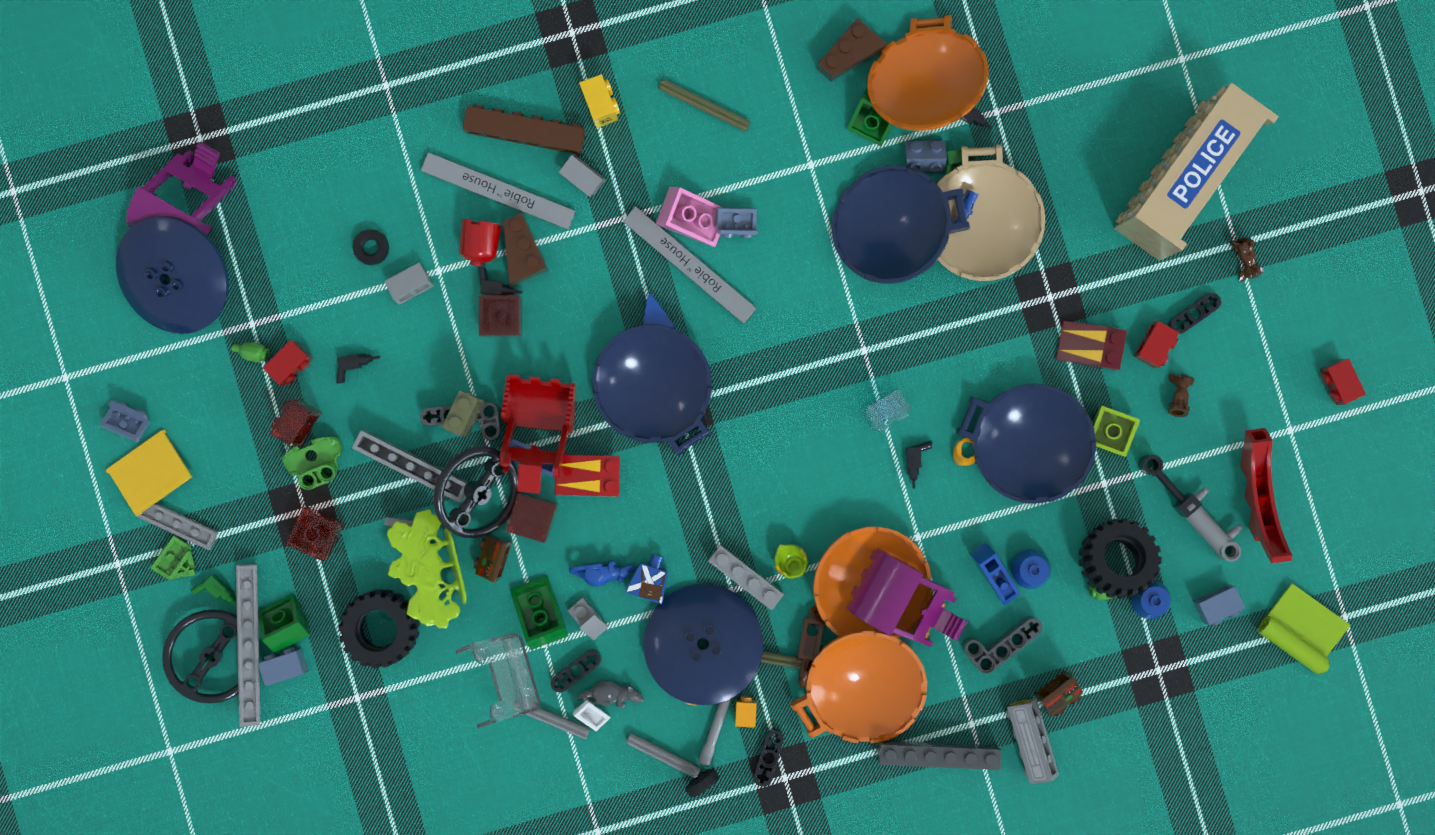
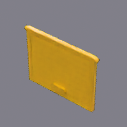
M165 429L155 434L106 470V473L111 475L135 516L140 515L193 477L165 434Z

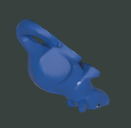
M616 560L608 561V565L603 566L602 562L586 564L585 566L569 567V573L581 577L591 586L598 587L615 580L622 583L636 567L630 564L616 567Z

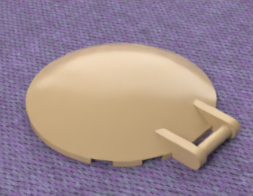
M1002 144L995 147L981 148L961 146L962 166L945 175L937 185L941 188L942 192L963 189V199L967 189L979 195L974 203L973 213L967 220L970 224V229L950 234L946 247L938 261L946 269L962 278L975 281L1001 279L1021 269L1037 251L1045 229L1043 202L1032 182L1023 173L1003 163ZM996 155V160L968 161V156ZM955 199L948 200L952 224L957 215Z

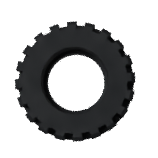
M1113 519L1099 525L1084 538L1082 542L1083 547L1079 550V555L1082 556L1079 559V566H1083L1084 570L1081 573L1083 577H1088L1089 581L1087 583L1090 587H1097L1096 592L1100 594L1105 592L1106 597L1113 598L1117 596L1118 599L1136 595L1154 583L1156 580L1155 576L1159 575L1161 570L1160 567H1157L1162 563V557L1158 556L1161 550L1160 546H1156L1154 543L1156 538L1154 535L1150 536L1147 533L1149 530L1145 526L1140 528L1138 527V522L1132 521L1129 523L1128 519H1120L1119 521ZM1109 542H1120L1131 550L1135 559V568L1130 576H1120L1108 567L1104 552Z
M377 589L353 599V602L346 606V611L340 617L342 623L338 625V631L342 633L339 640L340 643L344 642L346 647L343 650L345 653L350 652L352 655L350 658L354 662L358 660L360 665L365 667L370 665L371 668L382 666L385 668L406 657L410 650L414 648L415 641L420 633L418 631L420 621L407 615L409 600L403 599L402 594H395L393 590ZM373 610H383L389 613L395 620L397 635L388 646H375L364 636L362 629L364 617Z

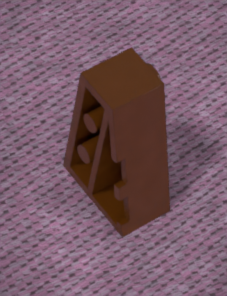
M857 18L820 60L817 70L832 82L859 64L881 53L887 46V43Z
M520 213L504 220L510 285L515 286L548 271V267L524 215Z

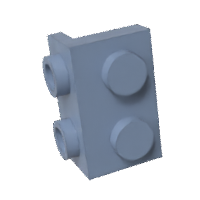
M905 141V166L921 172H944L947 161L945 141Z
M717 207L715 231L721 234V237L732 238L733 234H741L740 237L752 238V235H758V230L756 229L757 209Z
M110 400L108 403L110 409L100 423L101 428L138 443L150 424L147 414L140 409L134 410L129 408L124 402Z

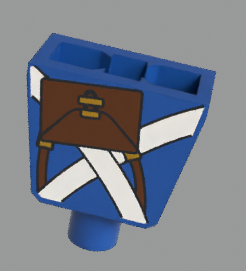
M652 554L649 564L641 562L626 592L662 604L668 573L667 570L661 568L664 557Z

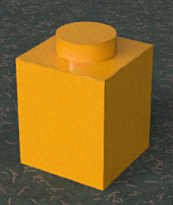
M741 696L740 699H736V727H755L757 703L756 700H752L753 697Z

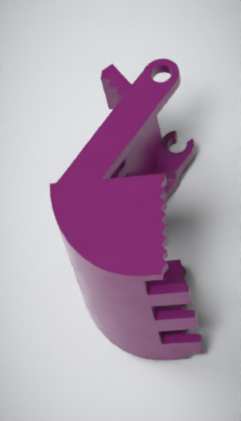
M200 142L196 146L194 161L190 167L187 166L193 160L191 157L193 152L188 150L183 155L178 153L144 187L138 186L127 211V226L131 228L138 222L151 217L170 216L194 225L207 235L212 227L201 222V220L235 186L237 178L231 175L221 185L211 181L210 179L214 176L220 152ZM171 175L184 181V188L190 189L193 186L210 196L191 216L158 198L157 194L154 193Z
M877 547L870 557L872 563L869 569L864 568L860 575L863 578L860 586H855L851 594L854 597L850 605L847 604L846 609L864 622L890 636L892 633H896L931 647L934 642L928 638L926 639L925 636L929 628L933 627L953 640L958 641L967 621L941 607L945 599L953 603L956 602L957 598L953 597L955 592L924 578V574L911 564ZM921 583L936 591L926 609H921L922 617L914 632H911L896 625L918 584Z

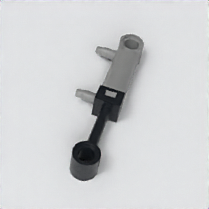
M1144 455L1138 462L1140 471L1144 474L1156 476L1178 501L1172 507L1181 517L1187 519L1214 549L1217 557L1226 561L1237 560L1241 555V548L1232 539L1242 530V526L1237 524L1227 533L1220 528L1201 506L1200 500L1206 496L1209 490L1204 487L1195 495L1187 493L1184 496L1162 472L1163 461L1159 456ZM1150 459L1154 462L1152 470H1149L1147 467V462ZM1227 546H1230L1231 553L1230 555L1226 556L1225 548Z

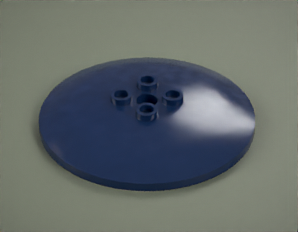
M156 216L138 222L123 236L116 255L117 278L126 300L140 317L161 330L171 333L188 334L204 329L220 316L228 298V273L220 252L205 233L179 218ZM164 274L170 277V283L165 281Z
M691 585L667 596L662 604H659L653 611L644 634V656L654 680L669 695L680 701L695 705L717 704L739 694L754 678L763 654L762 630L752 608L736 593L716 585ZM701 638H706L709 641V647L705 650H701L697 646Z

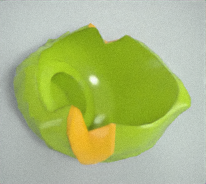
M780 544L774 558L776 570L787 579L803 576L809 562L803 549L795 544Z

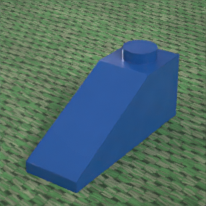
M986 542L969 553L1004 605L1020 595L1019 590L999 557Z

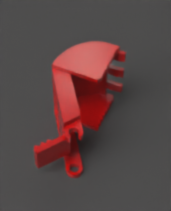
M513 374L506 376L501 417L507 429L500 451V466H504L503 472L508 473L511 460L519 461V492L540 494L542 464L554 465L553 477L559 478L569 432L573 433L576 410L575 383L565 384L561 383L560 379L552 378L550 382L541 381L540 377L530 376V380L521 379L520 375ZM515 427L562 432L558 451L538 450L536 445H533L531 449L510 447Z

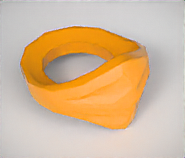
M962 438L954 446L953 459L957 465L969 466L976 461L975 454L968 459L961 454L963 443L969 442L974 446V441L969 438Z

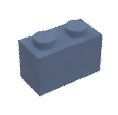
M1232 585L1224 586L1193 601L1202 622L1211 626L1222 623V619L1228 616L1229 618L1235 617L1240 614L1241 610L1245 609L1236 587Z
M292 647L283 650V655L276 656L274 653L263 657L264 661L258 663L265 686L302 675L309 671L302 648L295 650Z

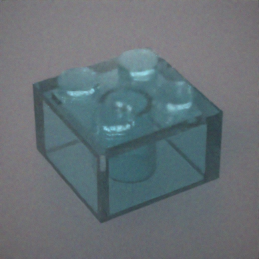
M897 389L863 408L861 411L872 430L882 432L892 426L890 422L894 420L896 422L908 417L909 414L907 412L912 409L901 390Z

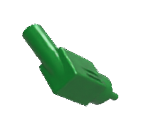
M961 149L946 152L947 161L944 176L953 171V165L962 164ZM968 156V161L974 160L975 157L979 156Z
M215 574L190 589L195 595L206 589L216 599L220 598L222 601H227L229 604L232 603L237 607L235 598L232 596L233 593Z

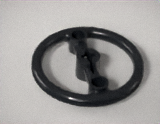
M482 446L464 450L452 458L441 471L435 484L433 503L439 521L451 533L463 538L483 537L499 529L513 513L520 492L518 491V471L511 460L508 471L510 493L502 512L485 526L474 529L464 528L469 525L471 521L470 513L477 504L484 505L490 500L491 491L489 486L494 479L500 478L505 474L503 472L504 466H500L499 450ZM479 456L491 457L484 464L485 472L478 481L472 480L465 485L464 495L466 499L459 508L452 509L448 517L444 507V491L451 474L457 467L471 458Z
M215 609L202 610L185 617L169 633L163 647V668L169 683L182 696L192 701L210 704L229 700L239 694L238 684L218 694L198 692L204 676L210 668L216 666L222 660V651L229 641L237 635V616L235 614ZM211 618L224 620L225 624L221 628L217 639L212 645L206 647L201 652L200 662L184 681H181L177 677L172 664V651L178 636L185 628L197 621ZM225 627H232L234 635L227 636L224 632ZM216 650L214 658L205 665L209 658L208 654ZM189 677H196L198 685H190Z

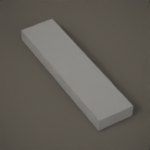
M155 503L137 516L207 550L212 549L219 534V531L158 503Z

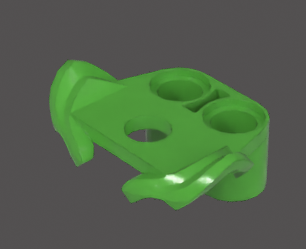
M337 437L315 438L311 440L313 444L301 449L295 446L283 455L282 461L289 474L298 476L301 488L310 490L334 479L338 473L337 458L342 452V443ZM308 450H313L317 453L315 460L311 461L306 458ZM323 468H330L333 474L326 475L323 472ZM305 475L312 476L314 482H307L305 480Z

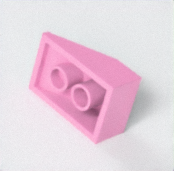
M669 187L656 224L715 247L720 236L715 231L716 209L721 206L680 187Z

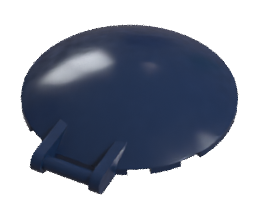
M884 166L868 171L859 176L858 180L850 187L846 188L833 214L832 237L837 253L850 270L866 280L883 284H894L911 280L924 273L938 260L946 247L950 234L970 229L963 202L964 191L963 189H955L942 192L941 188L929 176L919 170L907 168L906 166ZM955 199L959 223L952 224L948 201Z
M645 324L619 333L603 348L593 370V396L602 417L614 430L638 442H668L678 456L682 455L684 450L702 438L712 435L702 420L711 398V371L702 350L691 338L668 326ZM695 427H699L700 431L680 444L677 442L678 438Z
M1026 384L1003 392L990 403L971 396L969 400L971 403L956 433L974 441V454L978 468L986 481L997 492L1009 499L1022 503L1052 502L1076 489L1086 478L1096 453L1095 432L1089 415L1083 406L1071 395L1048 385ZM980 406L983 408L974 432L967 431L977 407Z

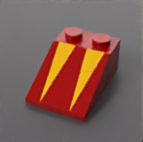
M564 455L559 478H555L554 495L619 497L620 456Z

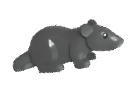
M607 680L598 682L592 689L577 696V700L594 701L595 704L610 706L611 702H616L617 707L623 708L625 707L624 701L630 700L635 703L644 701L641 694L631 684L624 687Z

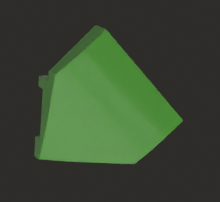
M174 534L150 569L169 580L195 576L192 546Z

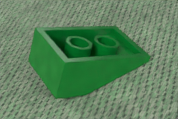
M548 576L510 589L525 641L531 650L569 636Z

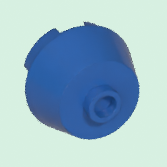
M1024 550L1013 560L1011 567L1012 576L1021 587L1027 589L1039 588L1050 577V561L1045 554L1038 550Z
M1155 580L1147 589L1131 596V603L1139 616L1146 619H1157L1168 611L1171 596L1168 588L1160 581Z

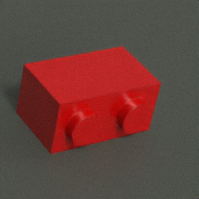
M1160 321L1153 322L1134 357L1153 368L1164 366L1169 356L1167 354L1170 348L1173 349L1178 342L1177 336L1179 332Z
M290 340L263 369L279 385H290L296 379L295 375L300 370L304 371L310 365L309 361L312 357L296 341Z
M1349 358L1338 360L1320 369L1322 373L1321 379L1328 386L1330 398L1336 405H1345L1366 395Z

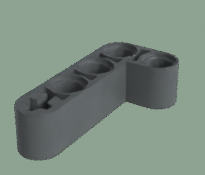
M484 403L476 422H481V432L485 439L496 440L502 435L500 408L495 403ZM452 406L426 408L421 412L420 420L426 426L443 425L446 420V413ZM488 406H492L495 409L492 417H488L485 413ZM431 413L433 415H440V418L428 420L427 416ZM492 425L497 430L494 437H490L487 433V429Z
M1027 616L986 649L978 640L972 637L963 641L962 649L977 669L982 673L988 674L1042 632V623L1032 616ZM1030 622L1034 623V625H1033L1034 629H1033V630L1029 629V628H1030V625H1029ZM1014 634L1020 635L1018 643H1012V636ZM971 643L977 644V649L974 652L968 651V646ZM1004 646L1005 652L1003 655L997 656L996 649ZM986 658L989 659V665L986 668H981V661Z

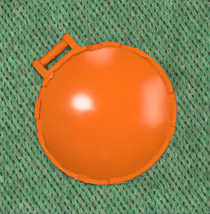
M945 15L944 18L923 20L913 18L910 23V32L906 33L905 37L897 42L892 41L882 50V55L872 64L867 82L871 104L884 120L899 128L925 131L944 127L965 116L981 99L988 83L989 68L984 51H982L972 37L967 34L962 35L955 32V29H952L951 15Z
M863 527L842 535L825 551L817 565L814 576V600L822 620L837 636L841 637L857 631L882 632L846 609L847 604L850 605L854 597L851 592L855 586H860L863 580L860 575L864 568L869 569L872 563L870 557L877 547L911 564L924 574V578L931 580L928 562L925 560L919 547L908 537L889 528ZM921 583L918 584L896 626L914 632L922 617L921 609H926L932 598L930 587ZM927 632V634H926V636H925L926 639L928 638V636H929V634H930V633H928V632ZM892 633V636H895L897 638L902 637L901 635Z
M878 631L852 632L836 638L818 653L808 672L807 694L792 701L790 706L793 711L798 713L807 728L810 738L828 731L831 734L834 733L842 737L843 740L853 743L871 742L872 744L883 742L903 733L915 722V718L920 710L923 709L927 697L926 673L917 654L899 638ZM808 705L818 724L814 725L803 708L804 706Z

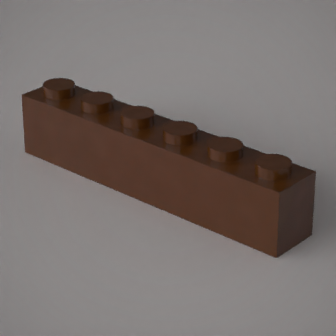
M473 104V107L467 106L463 123V131L467 134L581 156L586 136L585 128H582L580 124L570 123L569 126L564 125L560 120L551 119V122L544 121L542 117L534 115L528 118L519 112L507 114L504 113V110L498 108L486 110L484 106Z

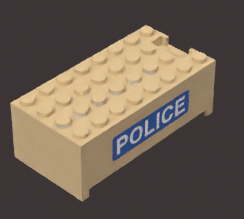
M1233 83L1226 87L1222 86L1214 96L1207 101L1203 100L1196 108L1198 112L1191 116L1184 125L1187 128L1183 132L1178 133L1173 140L1175 144L1162 155L1161 158L1164 160L1159 165H1155L1150 172L1152 176L1139 187L1138 190L1141 192L1136 197L1133 196L1127 204L1129 208L1122 212L1115 221L1118 223L1114 228L1158 261L1183 251L1187 243L1181 240V238L1262 125L1274 124L1279 117Z

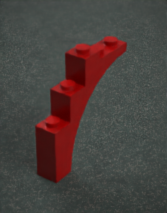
M1266 428L1245 430L1240 468L1247 479L1244 498L1251 509L1249 530L1255 541H1260L1271 564L1292 561V553L1284 537L1274 500L1271 473L1273 440Z

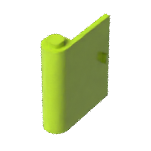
M1290 583L1262 620L1257 632L1316 674L1325 673L1329 669L1330 664L1327 656L1351 625Z

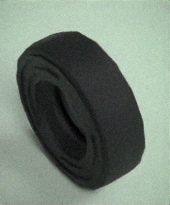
M364 230L353 241L354 255L364 264H379L388 255V240L377 230ZM368 240H375L378 243V250L373 255H368L364 251V244Z
M709 769L694 778L685 787V790L691 798L700 795L718 781L719 775L715 769Z

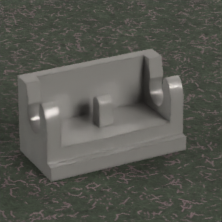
M571 155L559 171L561 175L589 197L595 195L606 181L603 176L576 155Z
M420 263L384 281L393 300L399 305L434 287L426 270L423 269Z

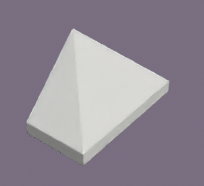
M588 700L579 705L573 712L574 717L595 731L610 719L608 714Z

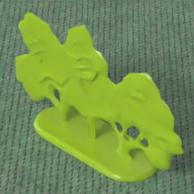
M428 509L416 513L412 526L396 521L387 531L391 547L396 548L402 553L400 558L392 561L387 575L395 579L400 578L401 583L406 586L415 585L418 590L415 595L409 600L407 615L419 620L427 627L436 625L439 629H446L449 621L457 618L460 614V607L451 600L453 591L457 590L459 599L463 604H466V592L451 532L444 528L445 540L438 538L437 531L440 528L441 522ZM433 539L436 543L431 544L430 540ZM445 545L450 560L448 562L442 561V558L438 555V550ZM451 567L455 582L447 584L442 581L440 572L443 568ZM439 584H444L445 587L441 588ZM448 589L446 592L447 596L440 600L439 595L441 592ZM446 600H449V604H448V605H445V604H444V603L446 602Z

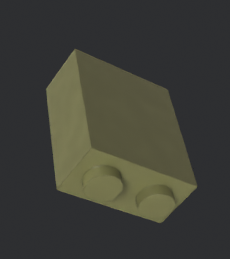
M459 390L442 428L458 436L469 437L486 400L469 392Z

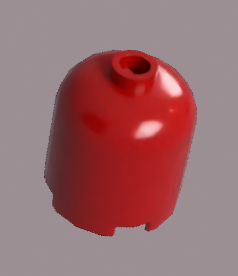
M462 219L459 242L460 255L464 259L469 260L470 265L482 267V263L493 261L497 255L502 225Z

